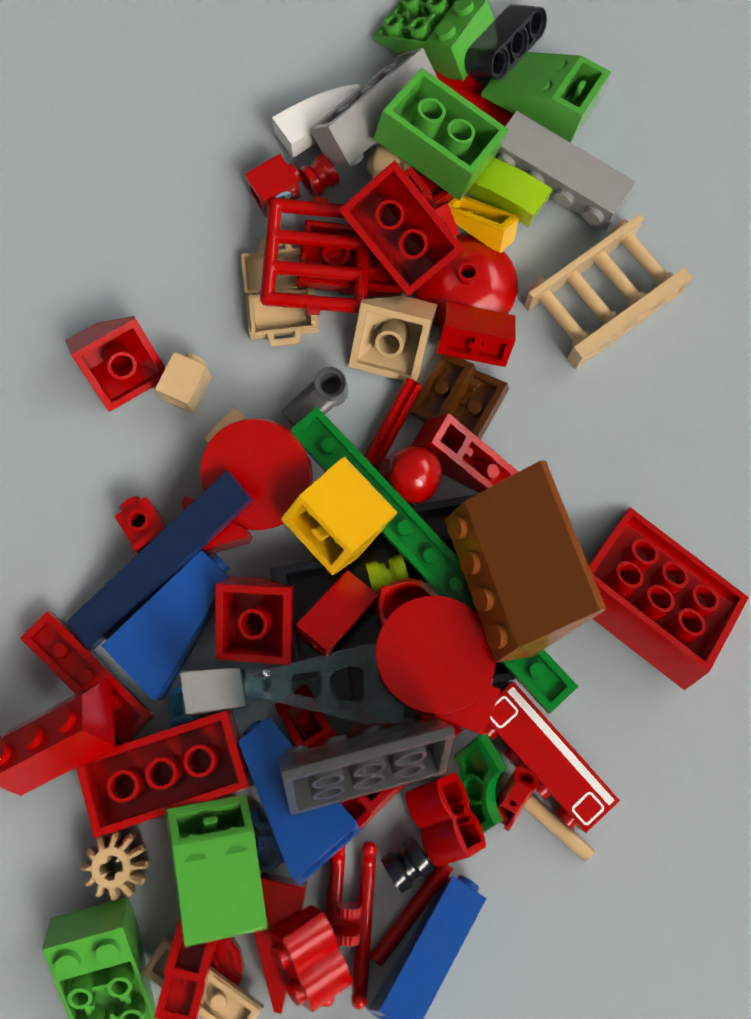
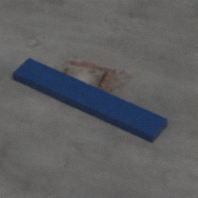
M226 471L67 620V623L87 650H94L254 501L231 472Z

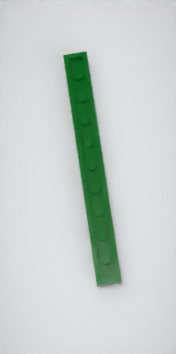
M318 407L314 408L290 429L295 433L294 436L303 445L305 451L324 472L328 471L341 458L346 457L398 512L381 531L383 536L439 596L460 601L478 614L456 554ZM544 649L532 657L501 662L548 714H551L579 687Z

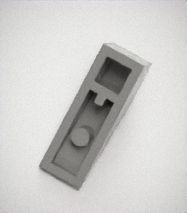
M242 668L198 670L180 673L186 714H211L249 707V698L255 697L252 676H245V670Z

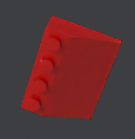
M631 507L625 512L587 562L606 607L605 611L592 619L683 690H686L710 672L749 599L747 595Z

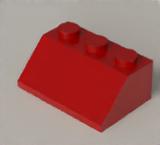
M395 160L339 209V212L408 297L465 249Z
M105 678L20 723L0 736V787L22 796L114 749L111 681Z

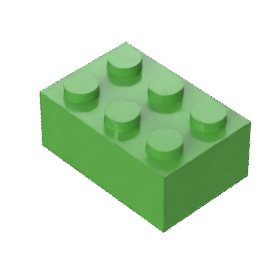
M421 68L382 111L374 140L460 201L496 157L509 129Z

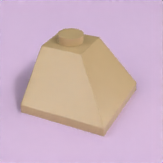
M407 296L362 300L348 367L404 381L406 378L418 381L438 304Z

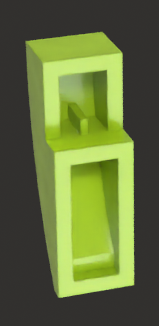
M494 158L466 193L480 202L519 216V222L529 227L548 201L553 189L517 167Z

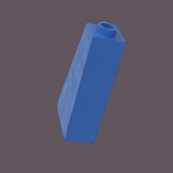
M201 550L101 645L153 701H161L167 695L215 612L216 583L228 578L225 573L230 569L216 553L209 557Z
M268 716L263 721L258 720L248 726L243 732L244 737L238 743L287 870L300 886L360 833L361 830L357 822L340 802L290 816L277 757L285 755V751L294 746Z
M459 875L458 878L451 876L445 880L367 1009L368 1012L379 1019H424L487 899L478 893L479 886L462 875Z

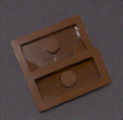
M441 354L409 412L423 422L449 413L481 440L509 391L508 383L477 371L473 363L461 358Z

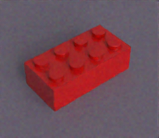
M225 710L115 746L114 749L77 767L76 770L94 838L166 815L169 808L206 802L254 785L238 743L241 738L233 711Z

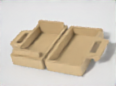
M262 238L259 241L258 252L241 254L250 339L268 338L271 347L300 344L301 334L319 332L318 315L306 314V309L265 306L260 302L265 238ZM279 244V246H285V249L278 250V260L299 262L301 247L292 248L289 244ZM276 275L275 292L315 295V289L296 286L297 276ZM295 335L292 338L274 339V337Z

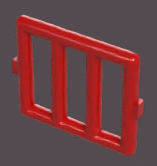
M314 197V201L272 198L269 201L260 290V302L263 305L306 309V314L320 315V310L359 314L361 301L368 299L370 249L358 234L357 236L280 229L281 213L345 219L339 212V209L345 204L328 203V198ZM279 244L356 250L355 267L278 260ZM276 275L354 281V297L352 299L275 292Z

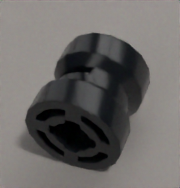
M414 837L404 842L402 849L397 853L390 852L381 858L383 866L401 893L411 888L413 881L419 876L425 878L435 871ZM404 862H405L406 865L408 866V868H409L408 870H407L406 867L404 866V864H403Z

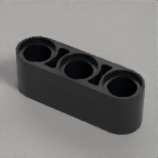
M510 4L468 48L464 60L466 73L473 77L493 80L503 79L544 34L547 25L545 9L538 6Z

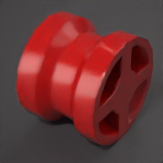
M321 153L314 158L310 166L304 165L298 169L302 184L313 197H321L324 194V189L335 187L340 183L336 169L328 158Z

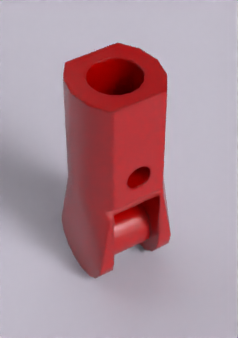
M519 766L514 770L504 788L496 797L497 807L503 819L500 823L504 825V830L506 831L511 829L522 808L539 784L537 774L523 766Z

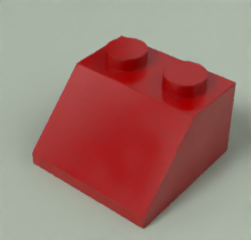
M230 576L216 583L215 660L290 665L292 663L293 587L268 578Z

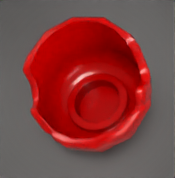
M404 446L390 454L391 460L385 476L388 479V483L406 502L422 503L436 494L442 480V468L435 454L424 447Z

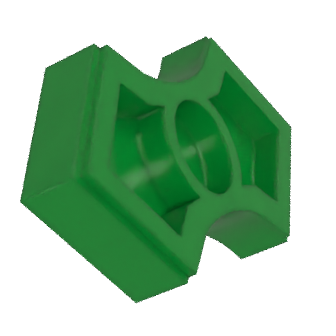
M485 733L476 737L454 755L460 773V780L469 798L470 810L477 817L484 833L503 821L496 803V785L499 776L507 768Z

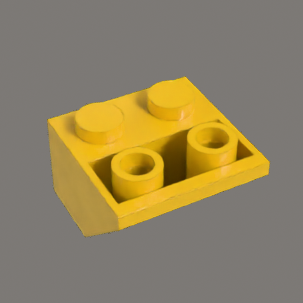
M343 457L298 496L281 520L333 576L358 559L398 512L348 459Z

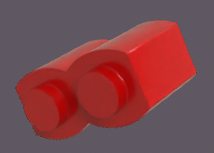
M455 772L421 784L406 792L409 812L416 825L421 829L424 849L436 867L469 858L486 848L485 836L480 822L470 810L466 789Z
M310 904L270 931L274 944L270 947L271 955L281 970H286L289 981L285 983V988L296 1006L302 1004L313 1013L353 983L347 963L338 948L334 931L322 910Z

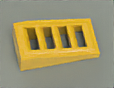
M463 196L460 201L453 198L447 203L456 225L491 249L502 253L514 241L519 216L467 196Z

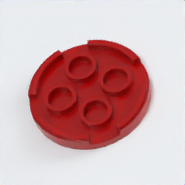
M246 418L231 423L213 436L202 456L200 477L203 491L207 490L222 474L229 471L254 499L232 521L248 530H268L284 524L281 518L298 496L312 485V464L303 445L294 436L295 433L276 421L265 418Z
M443 596L419 597L398 607L383 624L375 649L378 676L389 695L391 694L402 705L416 711L417 714L432 717L456 714L474 704L489 686L496 666L491 649L487 644L479 615L464 603Z

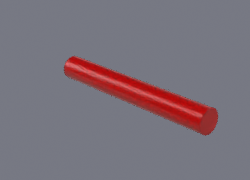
M449 864L434 868L435 871L428 876L370 954L371 959L378 965L382 966L454 870Z

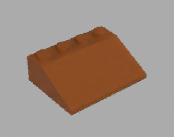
M546 460L538 461L464 501L444 519L495 663L532 657L606 610Z

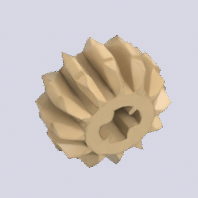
M118 830L111 833L110 839L106 835L97 837V847L89 846L86 848L85 854L92 861L81 864L80 869L85 872L91 871L92 876L84 881L86 887L94 883L98 884L95 897L100 898L107 891L111 901L118 900L122 892L129 897L135 893L134 883L141 885L146 881V876L139 870L149 867L150 860L139 859V854L143 853L147 847L145 844L139 845L136 848L133 847L136 840L135 834H128L123 840L122 833ZM117 857L116 863L121 861L123 869L115 874L116 868L110 869L109 861Z

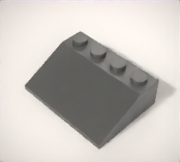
M414 715L405 718L400 722V725L385 728L384 725H376L365 729L362 735L347 738L344 735H339L325 740L324 745L309 749L307 746H296L285 751V755L279 756L277 759L290 816L445 774L455 737L453 726L437 717L423 718L422 715Z

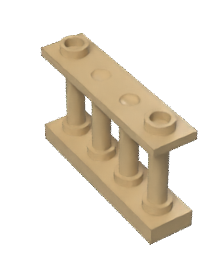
M640 214L629 222L626 219L621 220L610 230L608 237L547 280L541 277L527 290L529 293L524 304L527 311L542 303L572 339L571 345L573 349L567 360L575 370L684 292L694 278L686 267L674 275L670 271L666 273L635 236L644 220ZM623 244L655 281L653 285L655 289L648 294H645L644 291L639 292L609 257V253ZM595 263L628 301L626 304L628 308L620 314L616 311L611 312L581 275V273ZM567 283L574 288L601 321L599 323L600 328L592 334L581 329L553 294Z

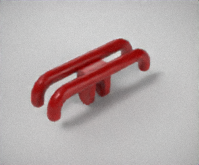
M366 841L361 847L358 901L342 900L346 846L332 856L329 862L326 917L334 931L338 948L339 945L355 946L351 1004L358 1010L366 1006L368 994L377 846L373 841ZM335 997L322 1006L330 1007L334 1003Z

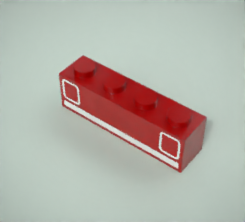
M514 681L508 682L499 693L485 733L492 741L498 737L507 747L503 754L515 768L523 766L537 774L539 784L535 791L544 800L549 796L560 807L555 813L570 830L576 826L587 833L620 800Z

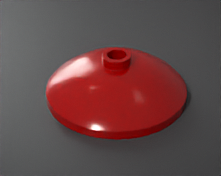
M457 235V239L465 249L414 292L416 299L438 304L433 324L440 327V323L443 324L446 301L509 314L517 296L518 278L511 259L504 251L499 253L472 235ZM470 271L474 276L472 278H465L462 273Z

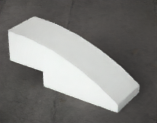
M358 84L342 86L322 92L272 117L274 133L293 158L317 143L309 129L359 89L360 86Z

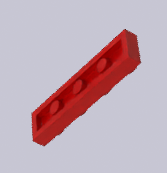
M47 611L20 637L75 694L105 678L111 681L114 734L123 743L130 742L155 716L90 650H87L84 644L52 612Z

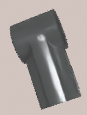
M335 367L321 369L316 374L314 381L281 410L282 414L295 426L316 407L324 414L328 413L334 406H339L347 399L349 391L345 375ZM331 380L338 381L341 387L336 393L328 394L322 391L323 385Z

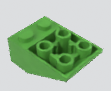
M400 0L389 16L384 19L382 25L373 35V38L376 42L397 54H400L402 51L406 52L423 48L435 71L449 79L464 81L468 76L464 66L466 52L472 43L494 21V17L488 0Z
M527 52L503 79H491L482 91L481 97L512 114H515L516 111L520 112L571 143L597 104L611 71L581 55Z
M247 795L167 809V837L184 947L267 929L255 834Z
M128 897L50 918L42 951L69 1019H158L154 1018L156 1007L150 979L141 973L147 964L140 930Z

